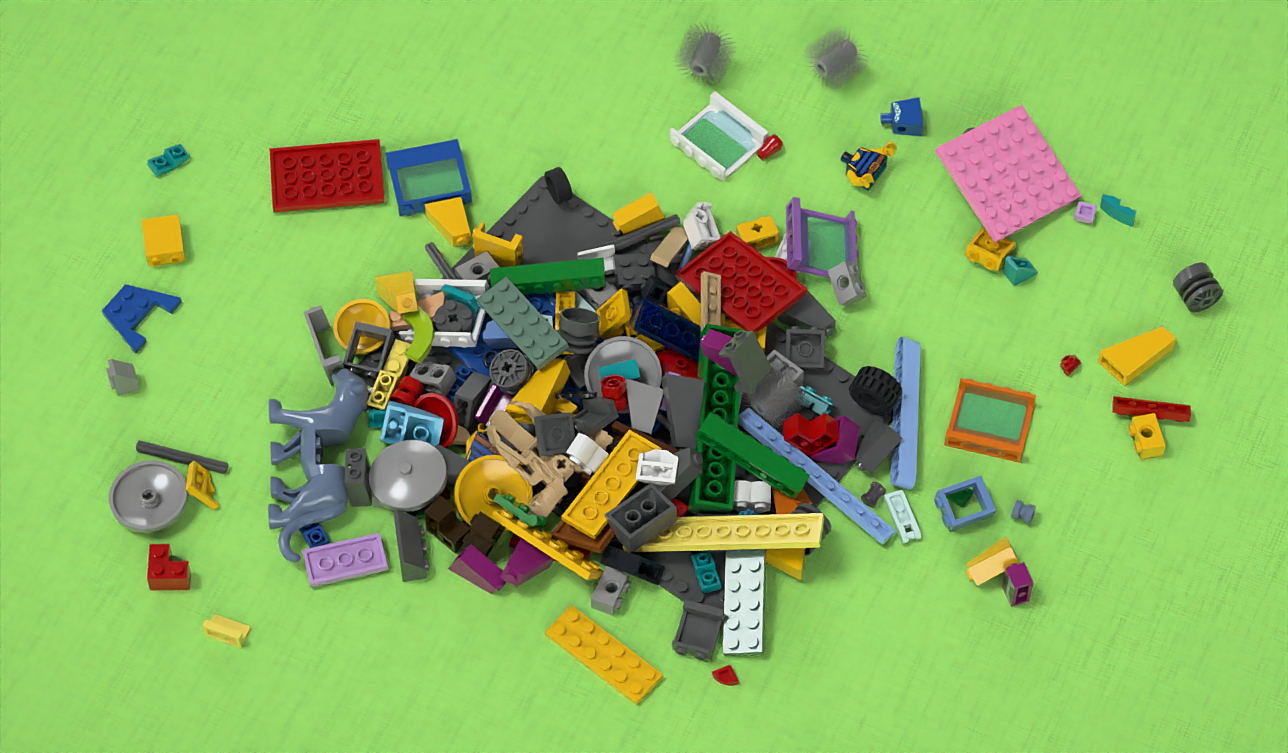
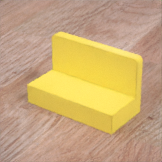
M217 614L213 615L211 621L205 620L202 625L205 636L239 648L242 647L250 631V626Z

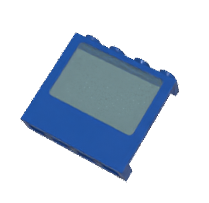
M458 139L386 153L387 167L390 171L399 216H409L414 213L425 212V204L458 197L462 198L463 205L472 202L471 189Z

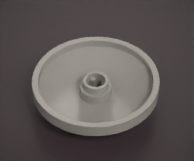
M628 336L607 339L591 352L586 362L584 378L587 391L597 392L596 397L602 398L601 378L598 368L636 359L641 377L633 381L660 388L662 370L659 359L650 346L639 339ZM627 406L625 409L617 411V413L629 414V407Z
M405 440L390 445L375 458L369 472V484L373 495L380 504L394 511L410 512L428 506L439 497L445 488L448 471L442 454L434 446L419 440Z
M154 460L142 461L123 470L114 480L109 493L110 508L116 520L125 528L141 533L156 532L170 526L182 515L188 502L186 481L179 470L168 463Z

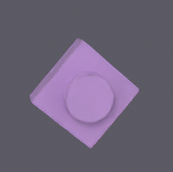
M1079 201L1074 220L1092 224L1097 205Z

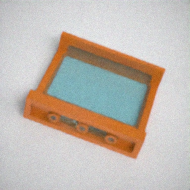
M960 378L959 389L944 445L1020 463L1036 395L1029 392L1012 390L1008 387L1002 388L990 383H980L972 379Z

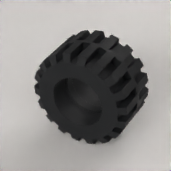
M866 366L862 367L849 387V394L865 410L878 415H887L892 411L901 396L902 388L900 383L888 372L877 367Z

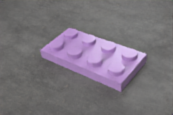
M380 533L302 550L310 587L388 570Z

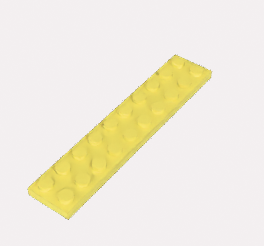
M823 513L677 517V522L633 552L818 548L821 546L824 515ZM623 546L624 551L630 552L627 548Z

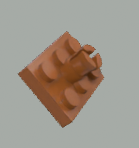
M563 520L560 521L551 533L552 538L556 541L561 540L566 544L602 553L615 535L609 523H607L598 536L593 539Z

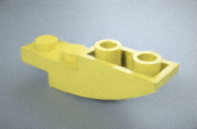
M395 339L383 370H380L369 396L368 406L384 411L387 409L391 395L398 388L399 383L407 372L409 359L406 358L405 352L411 346L410 343Z

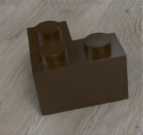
M440 496L424 511L426 529L452 552L456 553L462 548L464 544L462 542L463 538L468 532L471 533V529L467 522L457 518L454 503Z
M480 511L479 514H475L470 521L472 532H468L465 535L462 547L466 549L469 545H473L488 557L506 527Z

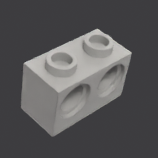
M773 350L766 357L776 371L780 369L782 372L785 368L784 374L786 372V375L795 380L794 383H796L797 389L801 386L799 384H803L804 371L779 352Z
M422 361L421 364L417 363L410 374V377L421 382L425 388L424 392H434L447 396L457 379L450 366L435 364L430 361Z

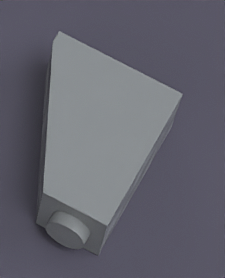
M627 379L626 392L631 428L651 437L663 398V389Z

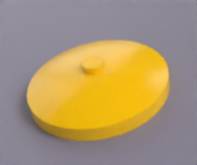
M486 455L473 460L460 472L454 486V503L460 517L471 526L470 521L475 514H479L480 511L491 518L494 511L507 510L494 501L497 493H509L516 497L515 501L519 504L524 503L528 506L533 498L532 485L528 484L520 476V473L510 468L508 462L502 456ZM518 464L517 467L524 471V469Z

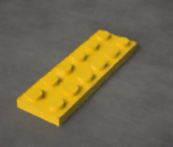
M628 430L561 516L562 520L595 539L608 523L605 514L624 502L639 481L636 480L639 454L655 449L662 450V448L635 432Z
M503 509L502 511L493 512L491 516L493 520L584 579L601 578L604 571L599 569V564L591 560H585L582 553L568 549V545L565 542L554 540L551 538L552 534L548 531L529 526L508 510Z
M572 605L545 631L546 637L636 706L663 679L662 673Z

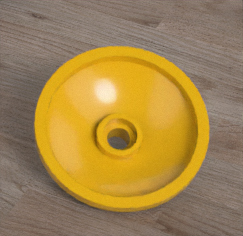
M357 299L345 304L338 311L333 323L335 338L345 350L348 348L355 321L390 329V319L386 310L377 302L369 299ZM361 336L356 354L371 353L379 349L385 341Z

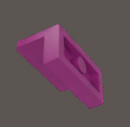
M493 384L475 418L479 423H483L485 427H488L490 424L489 418L496 410L506 412V406L514 397L501 391L497 385Z

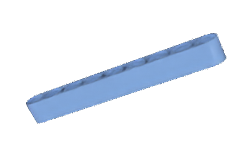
M901 336L895 347L894 378L900 383L902 394L893 408L892 429L903 439L891 451L890 483L911 490L916 482L920 342Z

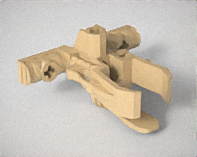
M511 401L508 403L518 408H523L533 422V417L546 415L530 403ZM496 410L489 418L490 424L486 430L489 441L508 462V466L520 473V476L528 484L536 485L541 481L546 488L536 494L528 506L535 515L547 518L554 510L557 502L560 503L561 498L568 494L563 484L574 472L578 474L584 473L581 470L582 466H578L570 461V456L567 453L539 456L537 437L534 438L507 412ZM602 429L589 437L603 450H606V446L613 442V438ZM498 433L522 453L518 454L500 441ZM517 465H526L532 472L531 475L519 469Z

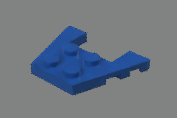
M125 284L103 308L102 314L136 354L147 342L145 337L133 331L155 305L172 314L182 301L177 296Z

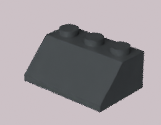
M650 483L606 513L605 518L618 541L632 553L677 522V509L668 498Z
M393 511L402 580L405 582L426 579V571H429L428 559L423 557V554L427 553L426 542H421V537L424 536L423 525H419L418 517L400 511Z

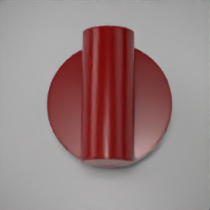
M1067 355L1061 360L1060 367L1064 370L1065 375L1070 376L1081 361L1076 355Z

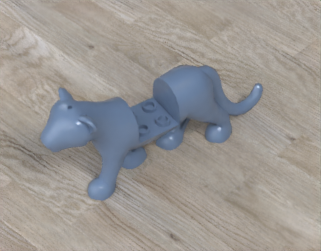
M346 368L332 375L336 392L333 400L327 406L305 411L282 409V405L278 400L269 399L270 424H285L301 429L284 446L279 442H271V465L282 463L300 453L302 469L308 480L302 487L289 490L284 487L282 479L273 476L270 478L271 497L291 504L283 512L279 505L269 504L268 506L270 530L284 527L280 532L278 544L283 557L290 562L297 563L301 560L300 555L294 553L290 548L291 536L303 526L339 517L345 512L349 496L344 484L345 467L321 463L323 447L339 446L347 442L361 411H367L370 408L367 405L369 392L365 381Z

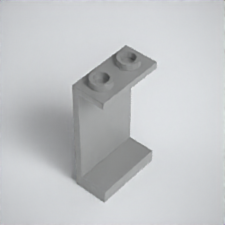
M322 306L313 307L305 311L304 315L322 366L332 386L334 385L332 375L337 374L338 371L345 367L339 354L327 359L325 358L317 332L331 327Z

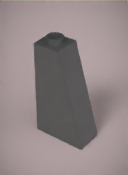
M666 374L662 377V385L672 447L680 451L689 447L695 450L697 439L694 436L699 429L704 380Z

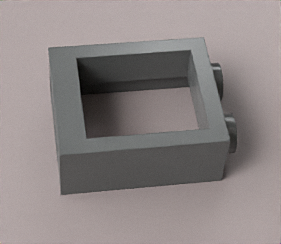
M355 321L343 362L344 367L356 375L362 373L368 378L376 379L380 370H383L390 354L395 337L393 330ZM361 336L385 341L378 369L353 363Z
M365 448L346 449L344 484L352 507L372 506V490L369 484L371 464Z

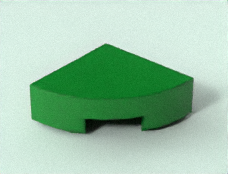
M967 488L947 495L946 498L963 507L972 496L973 490Z

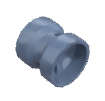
M1017 499L1011 518L1016 520L1020 518L1024 523L1030 524L1036 506L1032 504L1024 505L1023 501Z

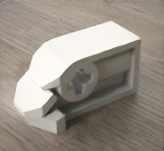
M698 202L683 221L692 249L706 250L720 239L710 210L712 204L709 202Z

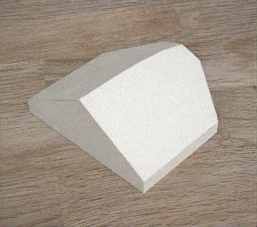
M655 449L646 453H640L636 480L648 484L652 483L655 486L675 484L679 458L667 450Z

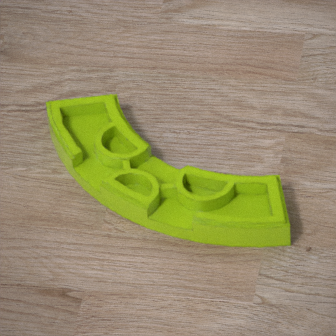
M417 306L418 311L406 312L402 317L414 329V339L411 346L405 352L406 358L421 364L432 348L431 344L435 338V332L429 315Z

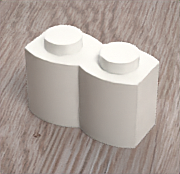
M578 433L566 452L570 456L569 460L578 466L581 465V470L588 475L595 474L609 456L591 438L581 433Z
M735 481L732 510L741 512L749 508L758 513L770 511L771 485L764 481Z

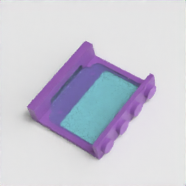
M793 197L786 206L787 269L830 278L827 270L844 261L855 262L857 265L858 250H856L857 235L855 232L857 220L855 219V211L851 210L846 218L800 208V198Z

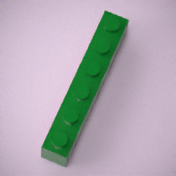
M604 258L490 268L491 288L507 277L523 295L606 287Z
M710 412L694 438L793 500L799 495L810 476L802 467L795 466L786 457L779 456L770 447L760 444L754 437L744 434L738 427L725 422L717 414Z

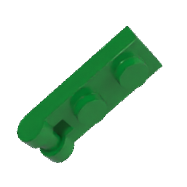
M509 493L496 494L495 502L529 526L540 528L546 526V517L532 513L529 506L515 501V496Z

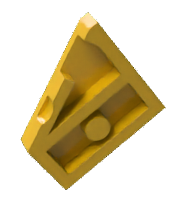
M193 461L189 464L186 490L190 495L195 496L209 508L215 510L219 507V503L213 500L212 497L215 490L211 483L209 471L196 461Z

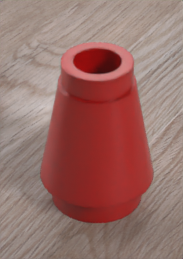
M775 134L768 136L756 154L764 161L781 150L783 142Z

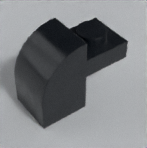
M650 275L641 294L645 299L661 305L664 303L667 305V292L675 286L662 281L661 278Z

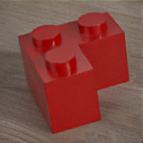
M798 413L783 421L784 441L809 456L839 440L838 421L826 413L812 421Z
M150 544L147 572L150 590H190L191 570L189 562L172 561L170 544Z

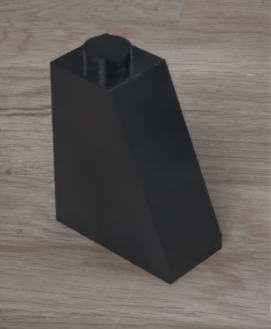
M607 545L600 562L605 566L655 585H659L665 569L660 564Z

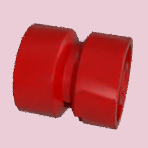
M620 375L604 377L601 380L602 398L614 400L617 411L625 409L628 406L625 378Z
M405 376L391 395L390 401L413 407L415 401L423 394L425 388L417 379Z

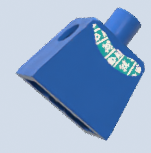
M920 97L892 102L890 113H880L881 124H891L893 134L922 136L923 119Z

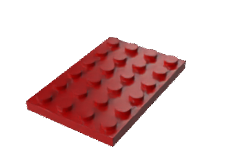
M380 139L269 148L273 213L385 203Z
M731 231L675 273L676 279L700 297L701 274L705 271L721 275V313H724L727 318L744 331H754L755 334L808 293L804 285Z

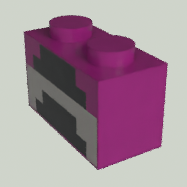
M1025 563L1009 565L1005 568L1002 588L1010 606L1013 607L1029 602L1033 580Z

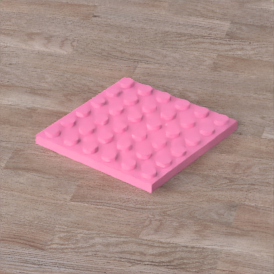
M1022 104L934 150L994 243L1078 200L1082 196Z

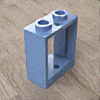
M982 476L938 490L934 498L936 507L943 514V524L945 527L948 526L950 532L993 517L996 512ZM972 487L982 511L956 520L946 496Z

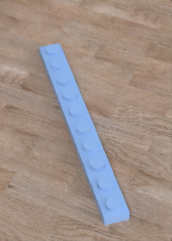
M747 408L739 414L738 424L763 445L770 447L779 456H784L795 466L802 467L806 473L810 474L807 480L810 485L880 544L885 543L894 535L896 530L803 452L784 441V436L753 410Z

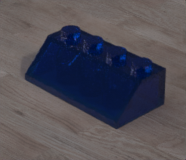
M643 298L634 306L629 321L632 330L699 363L700 325L646 298Z

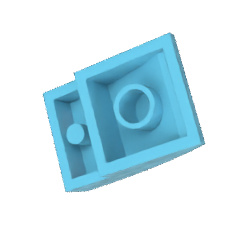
M389 401L380 441L395 444L405 440H419L435 447L439 444L444 418L412 406Z

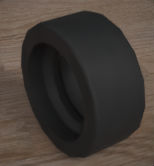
M556 167L546 171L544 175L545 182L552 199L557 204L571 200L573 196L571 185L563 169Z

